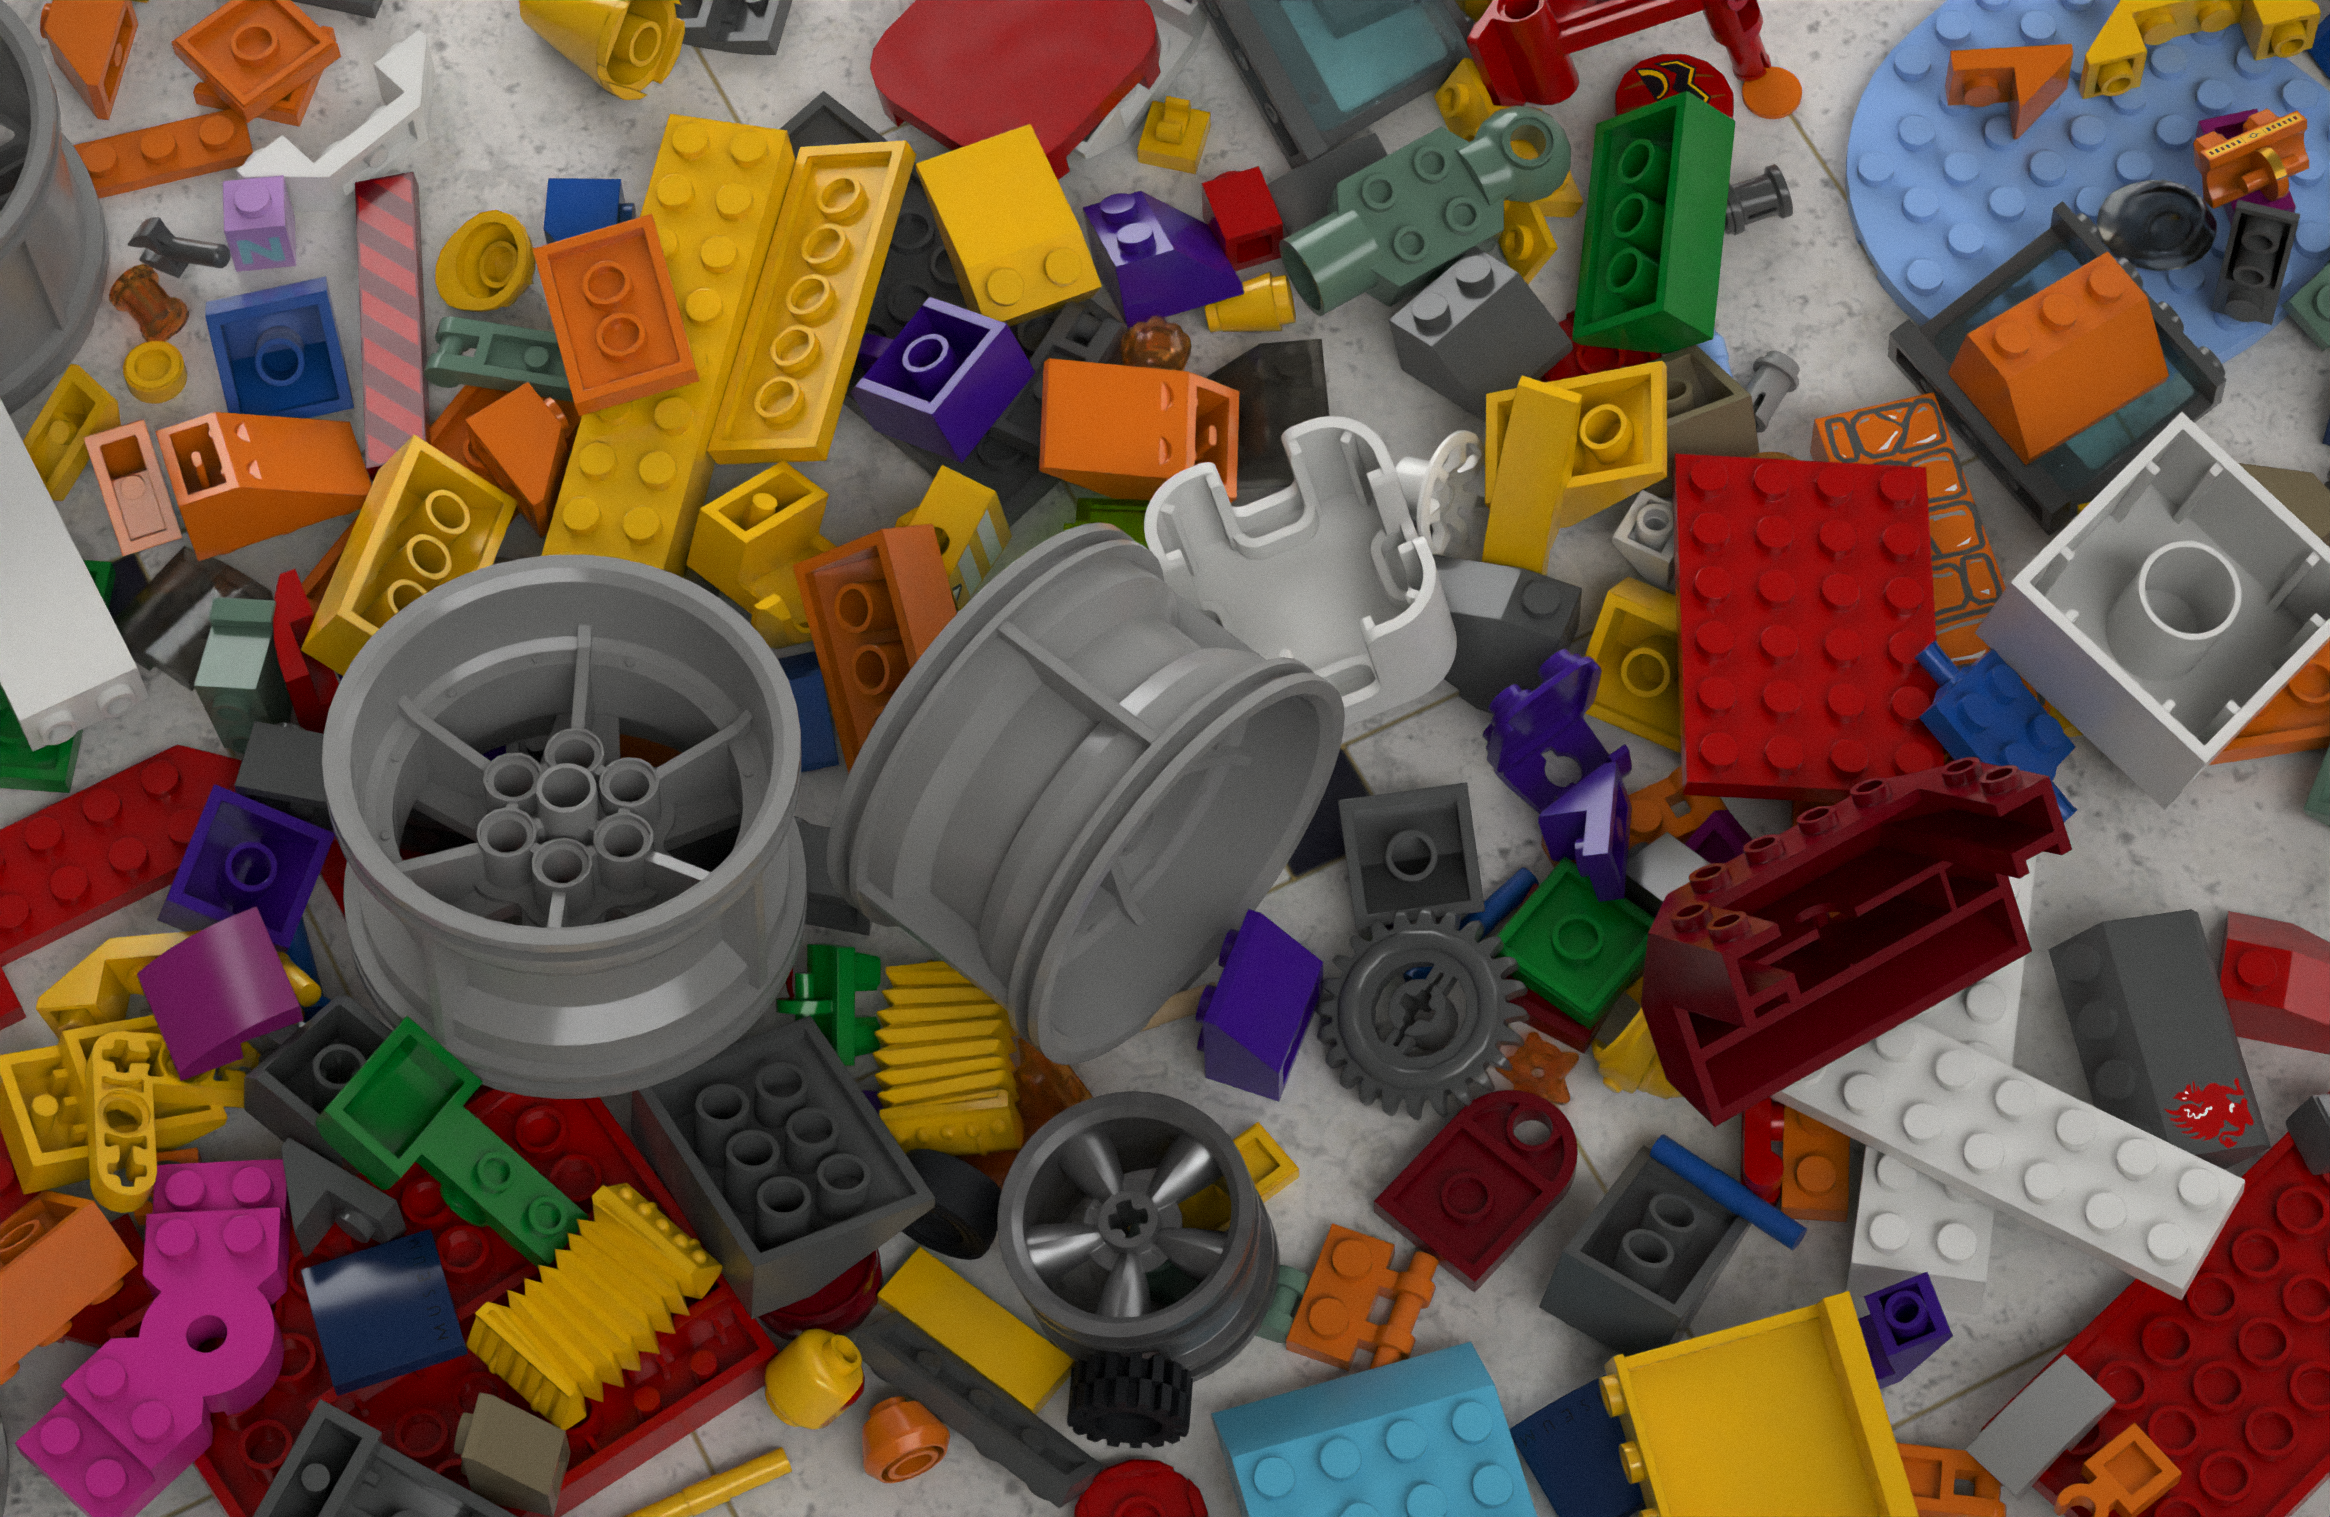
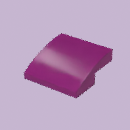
M257 906L228 917L188 937L154 959L137 973L139 983L180 1081L243 1059L240 1043L303 1021L300 1004Z

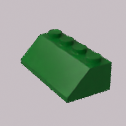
M1688 91L1596 124L1572 341L1579 345L1669 354L1713 339L1736 121Z

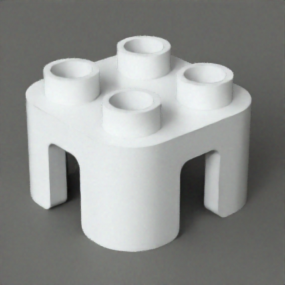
M1325 416L1292 426L1282 434L1281 441L1294 476V481L1288 488L1245 506L1234 507L1230 504L1216 465L1211 462L1200 463L1175 474L1156 491L1146 510L1144 534L1149 550L1159 560L1163 570L1164 582L1176 594L1266 660L1280 657L1294 658L1308 666L1316 675L1331 683L1341 695L1345 714L1344 727H1347L1417 699L1435 688L1444 679L1453 664L1457 648V636L1433 555L1424 535L1421 537L1417 535L1398 474L1384 442L1375 431L1357 420L1340 416Z

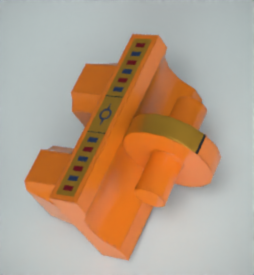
M2267 108L2249 116L2243 124V133L2227 140L2222 134L2213 131L2196 138L2193 143L2194 165L2202 175L2203 200L2214 209L2257 190H2260L2270 201L2286 197L2289 193L2288 177L2309 169V158L2304 145L2307 119L2298 111L2278 117Z

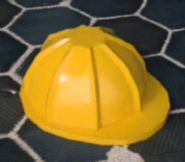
M499 210L480 212L465 222L446 242L440 251L436 263L435 283L440 297L449 306L471 312H485L497 310L500 307H509L517 301L518 297L530 285L534 284L536 260L532 249L533 245L525 227L515 216Z

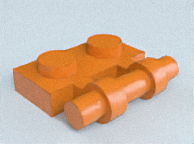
M1332 1223L1286 1338V1350L1346 1371L1350 1370L1358 1348L1375 1354L1369 1370L1409 1359L1416 1341L1411 1333L1420 1310L1429 1307L1436 1290L1432 1279L1439 1261L1428 1253L1417 1251L1413 1254L1407 1272L1399 1273L1390 1270L1389 1268L1395 1255L1394 1244ZM1378 1296L1395 1301L1387 1324L1376 1325L1369 1322Z

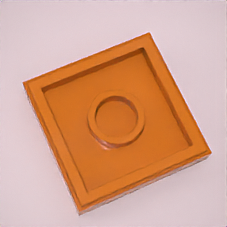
M230 0L171 42L175 55L247 123L341 57L338 44L291 0Z

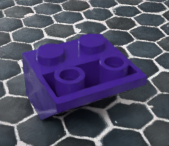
M1248 909L1240 930L1230 929L1224 939L1218 965L1224 967L1217 987L1207 984L1201 995L1195 1018L1196 1022L1203 1024L1198 1038L1197 1050L1204 1052L1205 1078L1279 1102L1323 993V988L1321 987V982L1323 981V961L1261 912Z

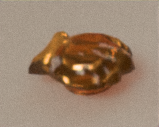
M1158 315L1151 317L1147 322L1138 321L1135 323L1131 330L1123 335L1120 344L1122 361L1126 366L1178 371L1184 370L1192 347L1190 337L1187 333L1183 332L1180 325L1176 322L1168 323L1164 317Z

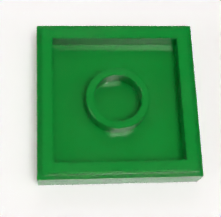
M1564 857L1498 933L1497 937L1502 939L1504 948L1494 959L1501 957L1515 958L1519 964V969L1510 974L1513 978L1524 983L1526 987L1591 1030L1645 967L1648 932L1655 917L1625 897L1624 899L1598 902L1590 877H1581L1577 864Z

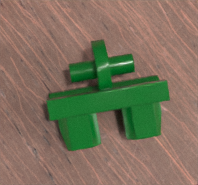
M825 943L807 944V972L795 973V997L777 998L776 1012L795 1014V1021L811 1016L845 1066H855V1057L873 1053L880 1049V1043L874 1034L875 1031L880 1030L877 1017L868 1015L855 1016V991H877L881 983L880 958L855 952V947Z

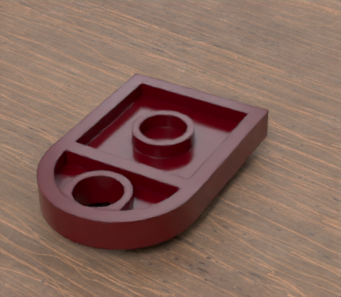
M1501 1090L1482 1095L1474 1099L1471 1105L1462 1108L1374 1200V1213L1420 1250L1434 1256L1439 1261L1438 1264L1475 1293L1568 1193L1574 1181L1577 1166L1578 1149L1574 1130L1561 1110L1536 1094L1519 1090ZM1533 1120L1543 1123L1550 1130L1551 1136L1542 1144L1527 1145L1516 1138L1514 1130L1522 1122Z

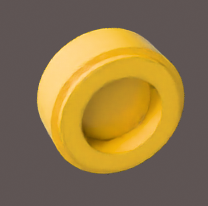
M148 341L142 343L128 353L123 363V374L130 393L145 403L158 404L169 401L183 390L187 382V369L182 354L175 346L168 342Z

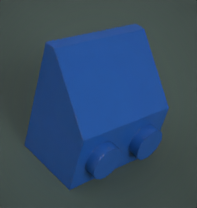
M326 276L206 302L205 318L228 413L311 418L354 408L343 348Z

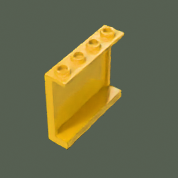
M1850 1291L1825 1297L1814 1305L1627 1357H1624L1623 1354L1616 1355L1604 1365L1607 1376L1599 1378V1388L1609 1417L1619 1416L1627 1441L1619 1444L1622 1467L1630 1484L1639 1482L1647 1508L1639 1511V1517H1919Z

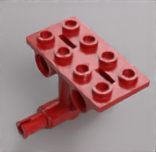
M1493 0L1480 20L1473 25L1467 37L1468 48L1493 104L1496 106H1524L1526 102L1538 105L1561 103L1572 96L1580 83L1579 75L1570 53L1699 11H1703L1712 37L1716 42L1726 47L1732 63L1733 73L1737 79L1748 82L1758 80L1766 75L1767 71L1764 68L1770 69L1771 67L1770 57L1765 51L1759 34L1763 25V16L1757 0Z

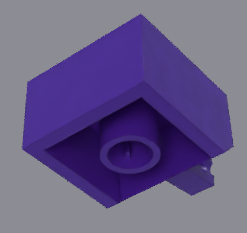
M929 297L895 339L866 333L862 338L857 359H860L861 367L866 374L853 388L851 394L874 431L962 463L1036 372L1007 323Z

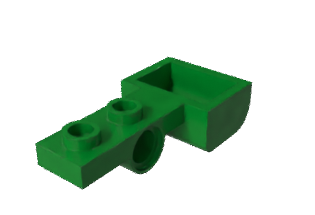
M407 1015L316 1118L315 1123L319 1133L334 1150L382 1190H388L413 1163L417 1162L441 1184L440 1194L443 1200L459 1217L478 1227L489 1225L537 1268L538 1265L549 1266L555 1259L554 1249L562 1250L569 1242L567 1232L575 1234L579 1230L576 1219L587 1220L589 1216L463 1106L483 1081Z

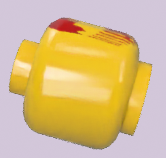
M816 1328L803 1331L766 1366L765 1397L772 1412L781 1421L793 1427H803L810 1430L825 1428L854 1404L864 1392L865 1375L862 1368V1357L858 1348L847 1337L835 1335L822 1329Z

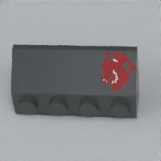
M2189 909L2104 921L2048 949L2092 1100L2096 1108L2224 1170L2271 1148L2198 912Z

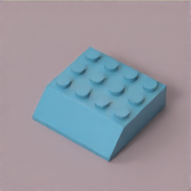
M1471 1341L1211 1414L1241 1517H1537L1495 1384Z

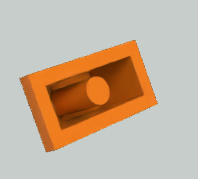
M53 0L52 3H46L42 9L40 18L41 36L48 40L56 65L97 119L109 120L138 27L132 1Z
M529 382L465 419L473 453L502 490L518 501L516 508L541 538L548 533L569 459L564 432L569 429V424L555 400L551 397L542 400Z

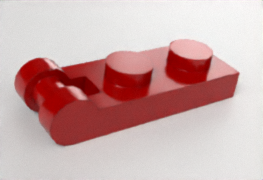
M1768 1097L1741 1112L1740 1183L1775 1207L1779 1202L1784 1165L1779 1155L1771 1151V1141L1782 1142L1784 1104L1773 1102L1772 1098Z

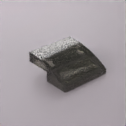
M184 546L115 617L114 622L135 662L148 671L154 666L192 692L195 689L194 683L212 626L209 616L213 598L274 599L269 589L239 570L214 557L198 562L194 549Z

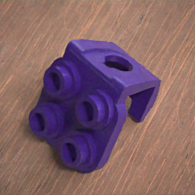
M1566 648L1554 653L1542 664L1537 674L1543 682L1533 692L1530 689L1522 690L1517 684H1513L1500 692L1488 706V711L1493 715V718L1482 734L1483 738L1488 742L1486 745V751L1488 752L1487 761L1494 768L1495 774L1510 790L1539 814L1603 763L1617 762L1622 779L1629 775L1632 770L1630 750L1626 744L1609 755L1583 718L1584 713L1595 701L1602 673L1601 667L1591 656L1582 657L1577 653L1572 655ZM1552 750L1557 757L1565 756L1572 758L1581 768V779L1576 784L1571 782L1566 787L1554 785L1545 774L1547 761L1542 755Z

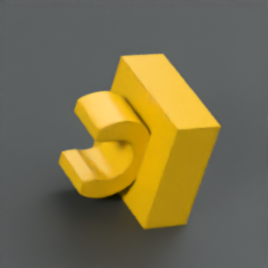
M1166 96L1165 103L1152 101L1137 147L1138 162L1196 174L1211 128V112L1192 109L1190 100Z

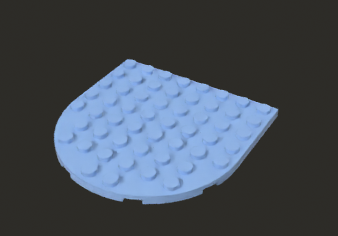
M1947 0L1890 51L1873 74L1861 96L1852 121L1846 155L1845 190L1848 213L1858 244H1863L1869 259L1878 271L1877 279L1901 310L1921 327L2047 231L2051 226L2053 208L2063 201L2075 215L2083 213L2092 220L2102 235L2103 246L2116 260L2119 257L2127 259L2140 274L2143 281L2142 288L2157 304L2161 301L2167 303L2180 317L2184 325L2183 333L2197 348L2205 346L2210 349L2222 364L2250 348L2285 319L2289 314L2281 305L2330 260V91L2287 58L2276 56L2255 61L2240 23H2237L2217 32L2201 31L2173 37L2169 41L2158 45L2145 44L2147 55L2140 87L2131 88L2117 96L2100 95L2082 99L2079 85L2085 54L2120 0ZM2072 44L2073 58L2067 89L2016 140L2013 139L2008 102L1993 103L1984 107H1973L1970 105L1948 106L1945 82L1950 51ZM2256 108L2258 112L2268 108L2278 117L2298 111L2307 119L2304 145L2309 158V169L2288 177L2289 191L2296 206L2295 213L2300 214L2272 325L2257 321L2242 322L2231 318L2227 314L2211 311L2231 225L2223 205L2212 209L2203 200L2202 175L2194 165L2193 143L2197 138L2196 131L2199 121ZM2067 252L2056 253L1966 322L1963 330L1966 334L1970 333L2079 269L2081 266ZM2166 359L2169 377L2163 384L2173 382L2174 375L2179 374Z

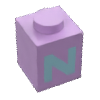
M284 176L223 181L224 233L236 272L296 266L295 215Z

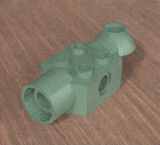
M1514 105L1494 112L1481 123L1474 139L1470 142L1443 127H1439L1338 182L1327 204L1328 215L1284 238L1279 243L1284 267L1298 294L1305 304L1318 316L1327 314L1365 292L1391 307L1429 286L1473 247L1476 246L1485 253L1491 252L1504 231V201L1530 203L1548 197L1563 184L1571 167V146L1565 130L1548 113L1535 107ZM1517 139L1530 142L1536 148L1538 158L1529 160L1517 156L1512 150L1510 142Z

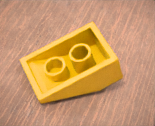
M1031 124L915 164L968 310L1007 323L1011 327L1062 309L1068 302L1074 301L1079 303L1093 298L1100 290L1102 285L1081 228Z
M1663 360L1545 382L1582 394L1573 471L1563 494L1559 529L1571 527L1667 477V366ZM1516 388L1486 394L1485 505L1489 510Z

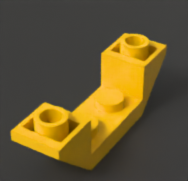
M2120 0L2085 54L2079 85L2080 95L2082 99L2100 95L2117 96L2131 88L2140 87L2147 55L2145 44L2158 45L2169 41L2173 37L2201 31L2217 32L2237 23H2240L2255 61L2276 56L2280 58L2295 56L2304 50L2313 48L2321 11L2318 4L2311 0Z
M201 930L109 938L39 996L36 1010L58 1039L63 1030L125 1020L130 995L139 994L145 996L137 973L164 952ZM301 1008V1012H302V1016H303V1021H304L305 1012H304L303 1009Z

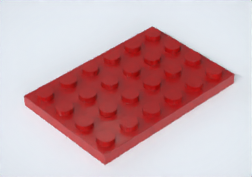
M1675 453L1671 473L1683 795L1839 803L1850 797V789L1862 781L1877 777L1892 778L1945 766L1943 746L1919 718L1933 704L1939 686L1918 660L1914 659L1930 643L1935 640L1937 641L1926 467Z

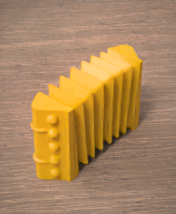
M929 959L925 963L886 967V974L893 988L885 989L881 992L889 1008L876 1012L884 1028L874 1033L882 1049L872 1054L881 1072L876 1073L874 1076L882 1089V1092L877 1094L884 1108L879 1110V1116L906 1154L913 1149H931L951 1156L970 1154L987 1156L990 1152L1019 1150L1024 1136V1121L1014 1104L1020 1100V1097L1016 1091L1018 1085L1011 1073L1016 1068L1009 1054L1017 1051L1011 1038L1017 1036V1034L1010 1025L1007 1010L944 961Z
M628 1183L608 1187L602 1185L592 1195L594 1221L576 1219L581 1236L567 1232L570 1250L554 1249L557 1269L538 1265L542 1283L524 1278L525 1295L506 1289L510 1308L486 1302L475 1313L476 1318L466 1342V1347L488 1365L489 1372L498 1374L531 1404L533 1411H539L552 1424L564 1431L587 1416L584 1396L603 1402L602 1382L624 1388L622 1369L642 1371L639 1351L660 1354L655 1331L676 1334L670 1312L690 1316L684 1296L702 1299L723 1269V1266L700 1246L699 1240L691 1239L658 1210L655 1202L647 1201Z

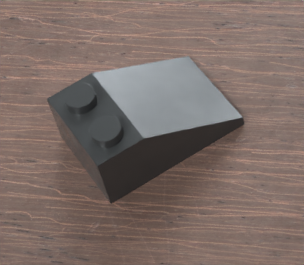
M1644 1145L1562 1251L1539 1305V1308L1616 1352L1623 1354L1624 1357L1674 1344L1681 1340L1751 1226L1750 1222L1739 1215H1735L1703 1194V1191L1649 1156L1651 1149Z

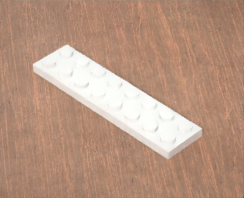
M1912 1018L1770 1096V1098L2179 1300L2183 1299L2244 1192L2245 1179Z

